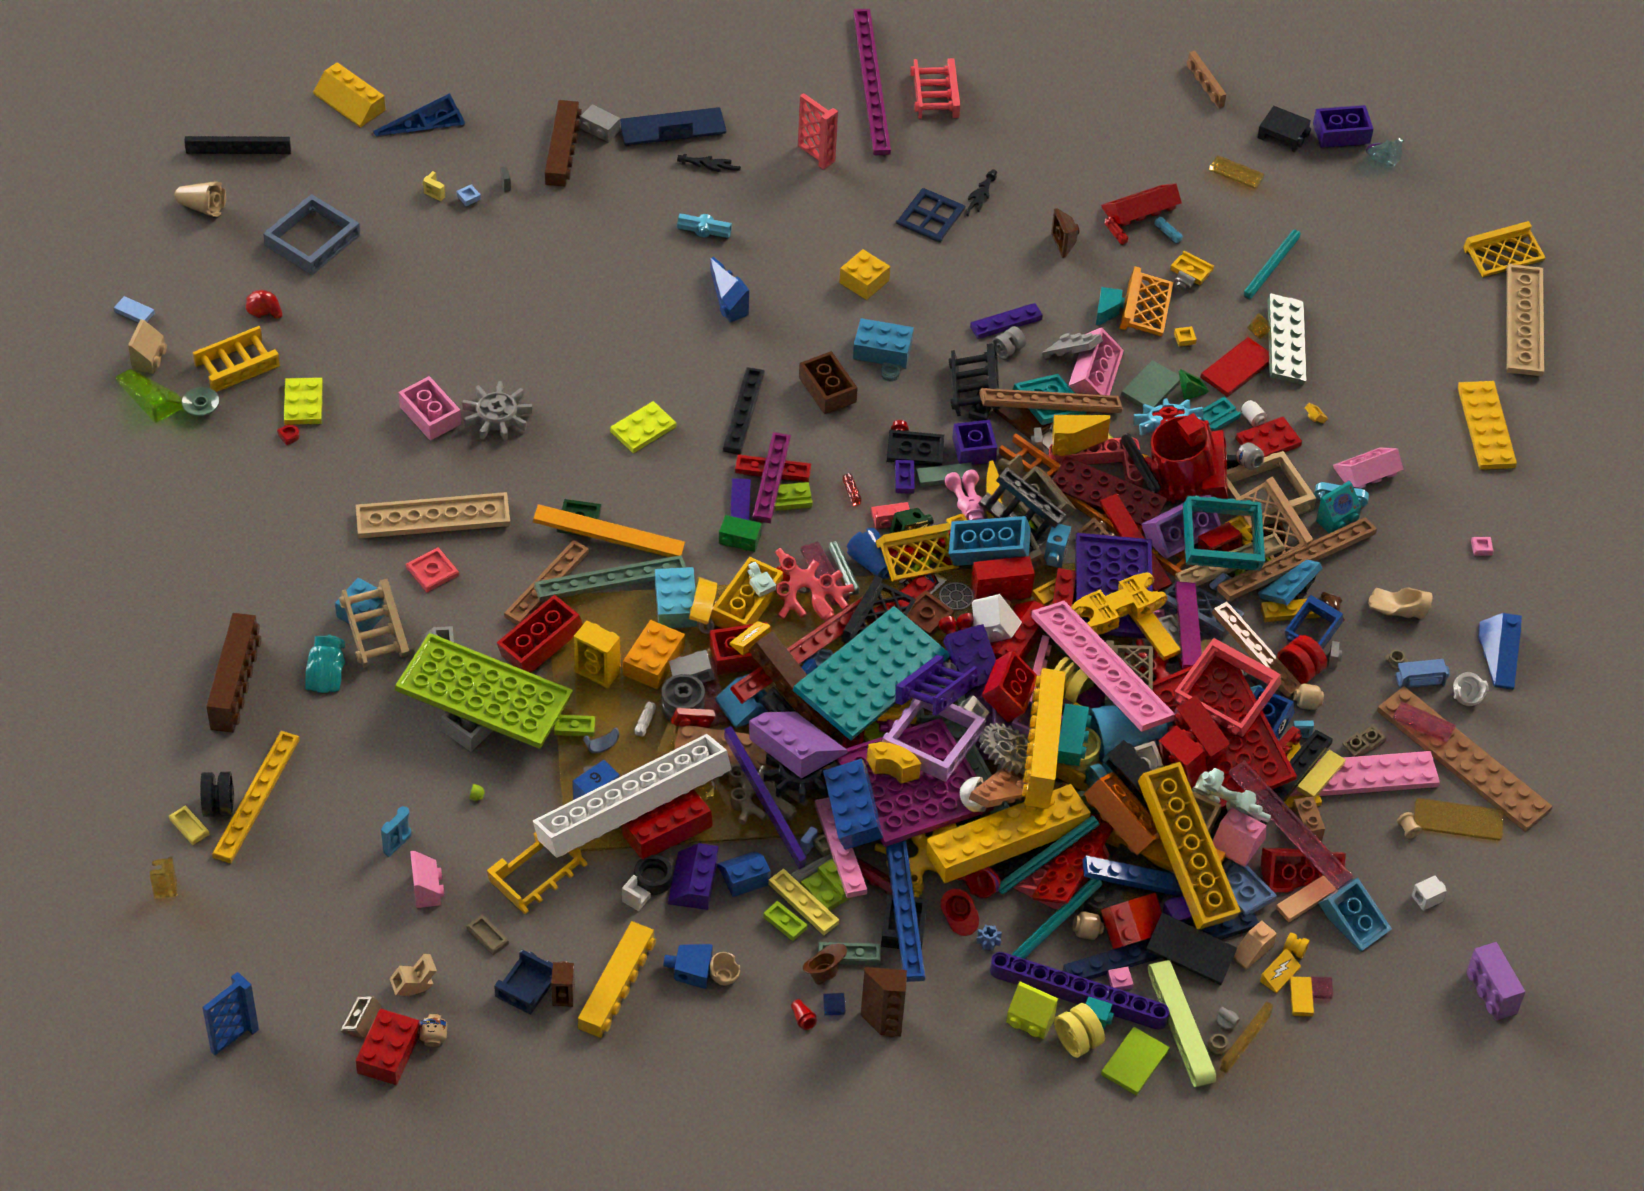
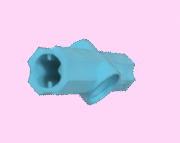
M679 214L677 228L694 231L698 236L704 238L709 235L730 238L732 223L714 220L708 214H702L699 217Z

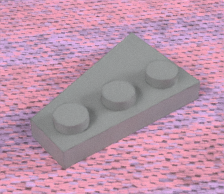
M1066 333L1060 336V340L1043 351L1042 354L1044 359L1050 358L1054 353L1057 356H1062L1071 350L1073 353L1093 349L1103 339L1100 334L1077 333L1070 335Z

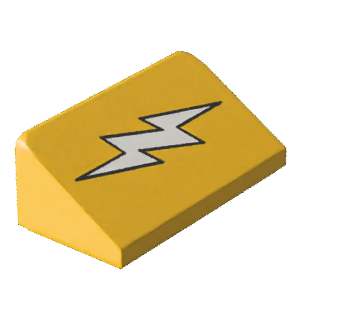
M757 621L732 640L729 645L744 656L758 640L771 632V626Z
M1285 949L1262 973L1260 982L1277 994L1290 980V977H1293L1301 968V965L1290 951Z

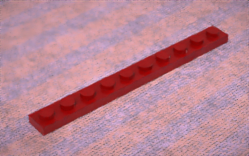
M863 597L787 648L798 664H801L843 635L846 625ZM760 666L734 684L730 690L740 703L743 704L772 684L773 681Z

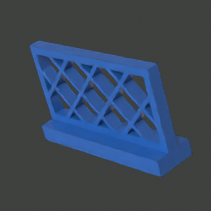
M239 972L231 976L232 985L202 1007L210 1050L214 1055H217L247 1030L252 1035L259 1030L252 985Z

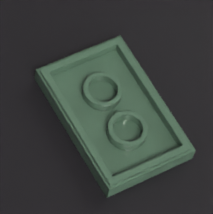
M1152 360L1126 386L1121 396L1142 408L1144 404L1157 407L1180 383V377L1175 372Z

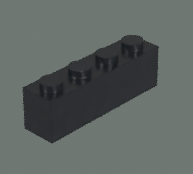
M1123 740L1104 757L1103 762L1114 771L1149 811L1138 780L1143 773L1152 770L1149 768L1148 762L1138 756L1135 748Z

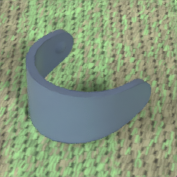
M614 728L610 733L593 740L585 736L583 740L590 752L601 753L617 743L619 730Z

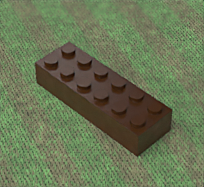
M232 613L206 705L210 730L234 733L235 726L239 725V711L244 708L245 702L243 698L244 693H248V679L252 678L253 675L252 664L257 660L256 649L261 645V636L259 635L260 624L257 623L256 615Z

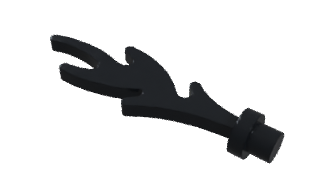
M687 154L678 155L677 162H682V164L689 162L701 167L702 163L705 167L717 172H721V168L741 170V166L727 165L732 163L730 159H712V156L693 158L687 157Z
M995 169L989 171L986 174L987 179L979 183V187L982 188L974 190L968 196V200L975 199L970 203L966 216H969L971 209L975 205H978L977 211L980 212L984 202V195L989 199L990 183L997 178V171Z

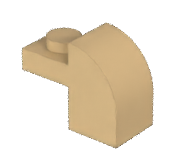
M423 954L413 967L399 966L389 978L395 995L412 996L428 990L433 985L431 978L437 970L431 954Z

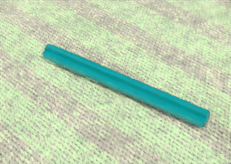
M1292 230L1244 290L1245 297L1250 299L1255 295L1298 241L1301 235L1300 231Z
M1094 816L1089 817L1000 882L999 892L1005 894L1098 827L1099 822Z
M1091 878L1071 897L1067 904H1064L1011 955L1025 959L1102 886L1101 880Z

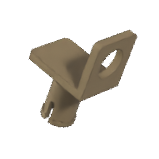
M1019 454L1011 461L1004 458L998 461L997 466L999 470H1005L1008 467L1020 478L1027 474L1024 470L1022 456Z

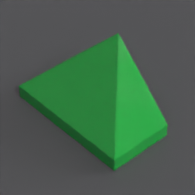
M1182 369L1178 371L1184 401L1209 392L1200 378Z

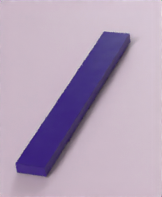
M731 726L725 728L724 738L798 869L805 867L806 856L734 729Z

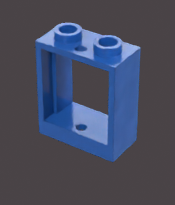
M1310 595L1285 629V638L1290 643L1299 635L1295 633L1309 612L1312 611L1332 623L1318 643L1324 649L1342 624L1343 613Z

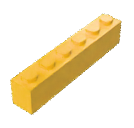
M631 921L578 1017L579 1030L599 1038L602 1037L605 1031L608 1032L612 1024L611 1019L613 1015H617L620 1010V1002L623 998L626 999L631 982L634 983L638 977L639 967L644 966L648 951L652 950L655 946L654 929Z

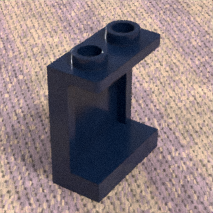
M521 949L519 960L503 981L498 980L494 985L495 997L531 1015L551 987L553 963L538 958L533 952Z

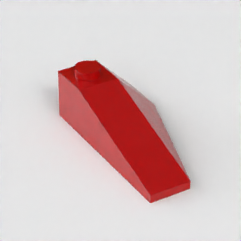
M1262 848L1260 868L1265 884L1273 892H1290L1295 888L1309 885L1323 875L1328 879L1343 874L1345 871L1346 853Z

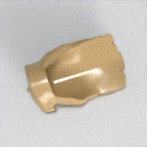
M1376 587L1368 600L1372 610L1385 615H1398L1405 618L1416 617L1420 620H1424L1429 609L1432 607V593L1410 587L1401 589L1398 592H1389Z

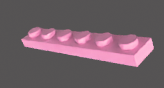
M830 798L815 800V808L846 897L866 895L867 887L853 848L845 850L838 838Z

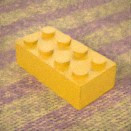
M749 557L712 607L711 620L714 622V625L721 628L754 624L776 596L777 590L761 597L757 595L750 585L752 577L748 573V570H750L748 564L756 562L760 572H767L775 582L776 587L783 581V571Z

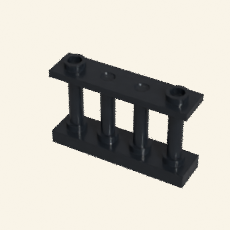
M994 343L987 344V352H984L982 355L957 359L955 350H951L949 366L952 369L953 399H950L952 410L956 411L958 417L961 416V406L982 403L980 396L960 399V393L980 390L981 388L999 389L998 358ZM984 361L988 363L985 368L959 372V366ZM982 375L988 376V379L983 382L959 385V379ZM992 406L993 410L1001 409L1000 407Z
M1006 467L996 479L1000 484L992 495L987 492L978 504L995 518L1018 517L1013 511L1020 502H1023L1030 508L1024 515L1028 522L1035 513L1044 519L1036 531L1030 527L1031 533L1040 548L1046 540L1042 536L1050 525L1056 528L1066 514ZM1005 490H1008L1015 496L1007 507L998 501Z

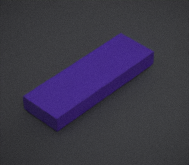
M732 478L731 516L749 520L751 479Z

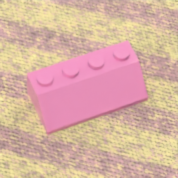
M1101 327L1089 333L1100 334L1103 341L1091 350L1079 352L1068 385L1076 394L1110 395L1124 350Z

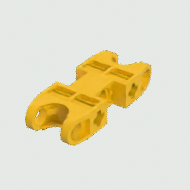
M1141 573L1119 581L1118 591L1107 596L1101 590L1095 591L1077 600L1071 608L1080 617L1090 618L1087 624L1097 635L1118 628L1119 618L1132 612L1137 619L1155 612L1167 602L1168 596L1165 592L1148 591L1147 588L1153 584L1154 577L1150 573Z

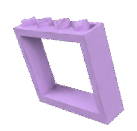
M923 690L921 691V693H924V694H927V695H930V696H933V697L935 696V695H933V694H931V693H929V692H926V691H923ZM912 699L909 708L903 710L901 718L893 723L889 733H885L882 742L906 748L921 762V771L946 782L979 739L980 734L984 730L985 718L953 703L938 715L968 728L946 759L941 761L897 740L922 707L933 712L932 704Z

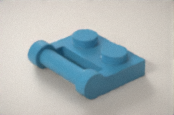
M405 806L398 808L397 815L390 822H386L381 829L383 853L389 857L412 835L408 823L410 812Z

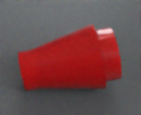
M797 999L792 1002L791 1008L798 1026L804 1030L813 1028L817 1023L816 1014L802 1000Z

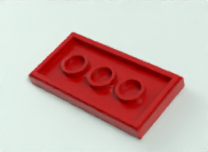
M1247 337L1204 370L1200 378L1228 397L1269 365V351L1250 337Z

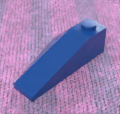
M712 257L710 271L721 314L729 322L749 315L750 290L738 276L734 278L732 271H726L724 265L715 257Z
M1501 613L1479 623L1478 639L1480 644H1482L1483 654L1487 659L1494 687L1514 690L1522 616Z

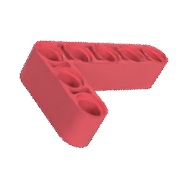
M1132 437L1138 449L1140 450L1138 440ZM1121 438L1108 439L1072 455H1053L1052 444L1049 447L1048 456L1059 464H1062L1065 457L1086 465L1122 462L1125 481L1141 488L1143 487L1144 478L1121 442Z

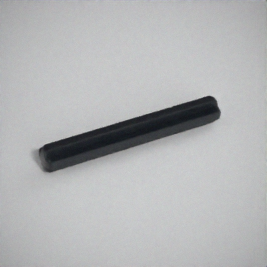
M1129 433L1123 434L1121 442L1151 492H1160V483Z

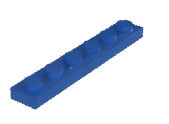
M1085 856L1082 860L1084 877L1180 897L1183 896L1177 878L1173 873L1091 856Z

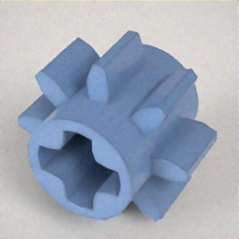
M985 925L983 930L978 929L976 943L981 944L983 950L993 951L996 945H1001L1000 938L1002 932L997 931L995 925Z

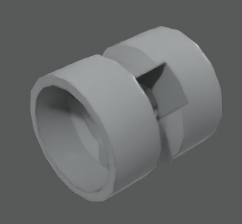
M1014 326L995 337L992 343H994L997 355L1005 359L1025 347L1026 338L1023 332Z

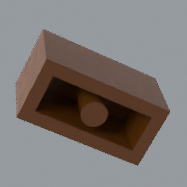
M566 961L553 962L551 980L552 1006L573 1007L575 990L574 963Z

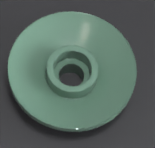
M207 387L193 388L186 392L182 398L183 409L193 416L211 414L219 405L218 394Z

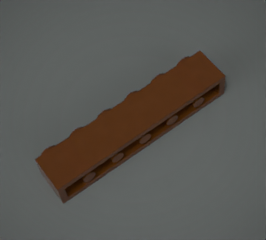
M558 100L545 168V185L566 187L567 180L571 178V169L569 167H573V157L571 156L575 155L574 143H577L578 139L576 131L580 129V121L578 119L582 115V109H579L578 101Z
M771 631L758 640L749 649V652L764 669L766 675L776 684L777 689L784 694L789 704L795 708L799 715L829 737L838 732L839 730L793 691L794 685L806 677L807 674L774 632Z

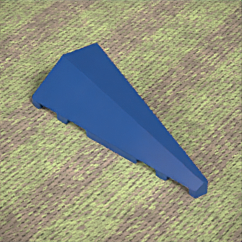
M448 93L373 130L375 136L458 126L466 123L451 94Z

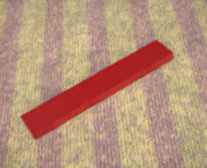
M1117 493L1100 500V505L1120 537L1145 539ZM1152 552V576L1154 577L1152 590L1153 592H1160L1169 588L1172 583Z

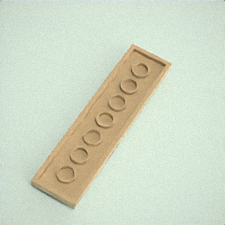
M1507 265L1508 373L1543 376L1544 374L1543 268Z
M507 492L356 505L358 539L510 526Z

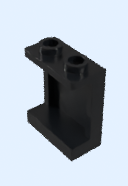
M1273 105L1259 126L1257 138L1264 141L1267 135L1273 136L1292 144V151L1296 152L1298 147H1302L1305 137L1310 135L1311 120Z

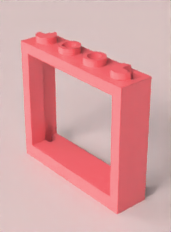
M1213 638L1175 690V698L1179 705L1192 698V696L1188 695V692L1215 656L1263 681L1268 686L1241 724L1201 702L1218 726L1225 727L1233 735L1243 737L1281 685V674Z

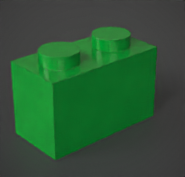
M725 515L719 530V544L755 552L761 537L762 523Z

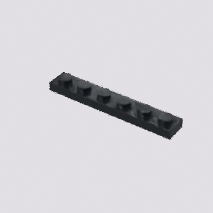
M185 136L184 138L186 154H291L290 137Z

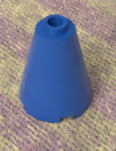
M867 528V532L856 533L847 544V554L873 575L882 579L890 578L882 549L877 548L875 542L881 537L878 530Z

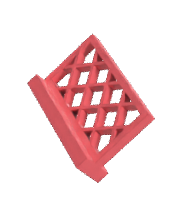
M803 93L800 95L798 146L819 160L818 166L824 170L834 163L836 158L838 111L834 108L827 110Z

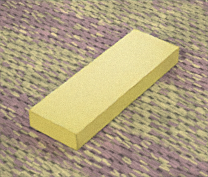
M1329 750L1299 783L1296 790L1307 797L1313 796L1315 799L1344 766L1346 759Z

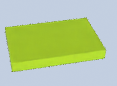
M1133 1027L1102 1069L1101 1075L1137 1096L1167 1055L1170 1047Z

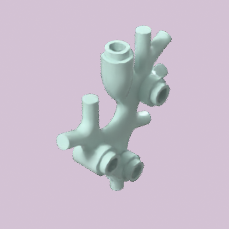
M1213 768L1210 772L1204 771L1200 774L1195 786L1192 788L1193 792L1217 803H1220V798L1226 800L1227 811L1232 807L1258 821L1263 820L1267 823L1271 818V815L1262 812V806L1255 804L1257 800L1255 798L1256 794L1252 791L1245 790L1244 793L1230 791L1223 787L1224 772L1219 769Z

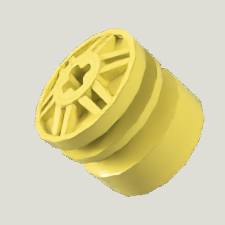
M1064 657L1054 669L1066 672L1063 696L1065 695L1064 698L1072 703L1077 701L1080 694L1094 685V682L1081 668L1078 670V665L1068 657Z

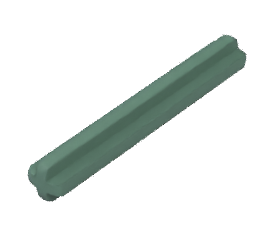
M837 541L830 542L829 550L838 569L843 574L842 578L845 584H853L855 591L849 593L851 595L859 594V585Z

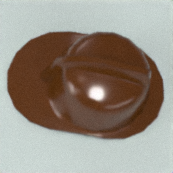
M840 943L826 946L804 963L803 971L810 974L817 985L833 979L838 972V963L846 956L847 947Z

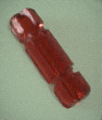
M844 474L842 480L844 485H846L845 488L851 498V503L853 505L861 504L862 498L852 474Z

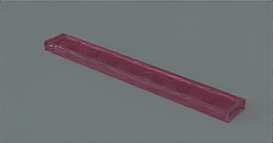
M1245 760L1229 771L1228 774L1244 791L1249 790L1256 794V804L1262 806L1263 811L1271 815V820L1337 890L1353 879L1354 876Z

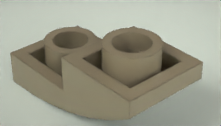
M1372 724L1360 734L1357 731L1342 742V745L1353 757H1358L1384 743L1386 737Z

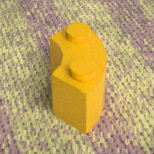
M878 742L868 744L866 760L874 774L883 773L891 775L900 784L919 779L921 762L912 752L891 743Z

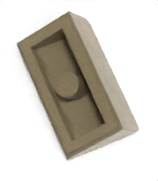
M358 997L341 1028V1032L365 1039L381 1008V1004L375 997Z

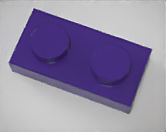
M895 460V493L914 494V460Z

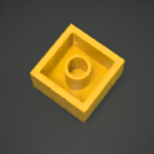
M862 249L840 268L839 283L865 300H868L889 282L890 266Z

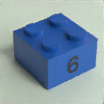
M605 760L601 761L573 780V800L619 778L620 775Z

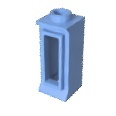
M1444 659L1398 663L1400 672L1395 673L1399 689L1403 686L1407 688L1440 684L1445 686L1446 680L1450 676L1449 667L1445 665Z

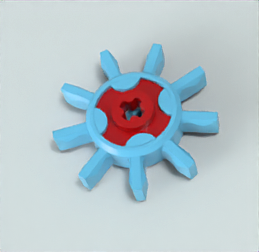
M1165 398L1162 405L1157 407L1144 404L1143 414H1134V426L1139 425L1140 435L1155 431L1163 419L1167 421L1174 417L1188 416L1194 413L1198 419L1202 420L1204 418L1203 408L1191 409L1190 400L1188 399L1178 405L1170 404L1168 399Z

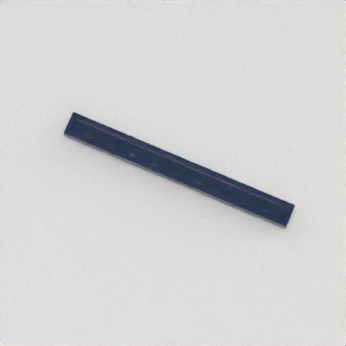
M1239 913L1235 919L1201 929V931L1222 940L1250 931L1259 921L1254 913L1246 916ZM1146 939L1064 964L1063 970L1064 972L1091 980L1107 975L1108 970L1124 967L1130 968L1160 959L1161 957L1146 951L1150 939Z

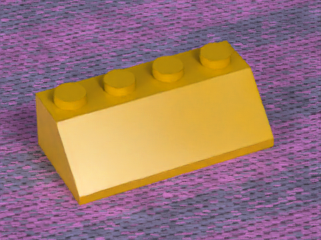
M338 62L324 71L313 91L315 96L360 128L386 111L385 96Z

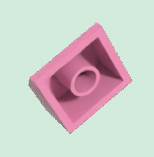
M1231 807L1220 822L1212 842L1216 849L1226 852V858L1245 867L1266 839L1267 825Z
M410 851L416 908L441 905L440 897H444L443 885H439V880H442L441 868H437L435 859L416 851Z

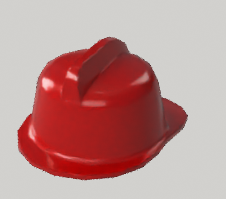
M950 889L945 892L941 898V909L950 927L958 935H972L979 926V915L974 906L973 899L961 889Z

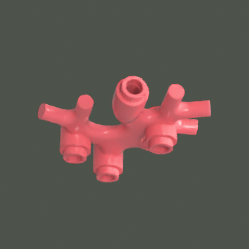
M781 548L775 551L779 557V563L782 566L783 572L786 575H790L789 582L782 581L776 587L778 597L784 601V605L778 614L780 618L784 619L790 610H795L800 618H804L807 615L796 599L797 591L803 587L811 590L812 606L822 621L826 622L835 616L834 610L825 600L827 594H831L843 610L849 606L843 595L855 590L853 584L846 586L836 585V581L843 577L840 570L832 575L823 574L817 579L815 577V570L819 566L817 561L813 560L807 569H801L797 566L794 557L785 554Z

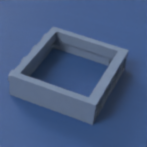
M311 194L263 233L264 244L267 248L313 275L360 236V226L354 219ZM314 210L343 229L311 256H307L280 239V237Z

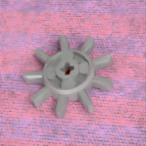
M498 381L496 392L488 394L479 385L476 386V395L480 400L478 402L463 400L462 402L463 410L477 412L476 414L464 417V426L469 427L480 423L482 425L480 439H484L490 429L500 430L504 441L508 440L507 428L511 425L525 431L527 429V422L517 417V415L532 414V404L517 405L516 402L524 397L522 388L512 395L503 393L502 381Z

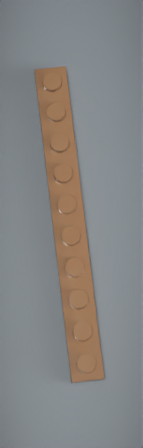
M1366 517L1264 563L1260 571L1248 570L1218 584L1217 590L1229 602L1279 579L1305 560L1316 562L1376 534L1377 528Z

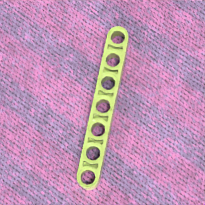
M1166 960L1148 964V974L1158 1000L1169 1008L1167 1022L1193 1086L1199 1087L1215 1083L1216 1073L1171 962Z

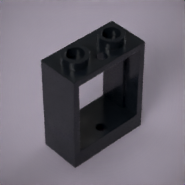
M888 894L881 947L899 949L897 930L888 929L891 909H894L892 895ZM914 897L916 912L921 913L919 935L922 949L928 899Z

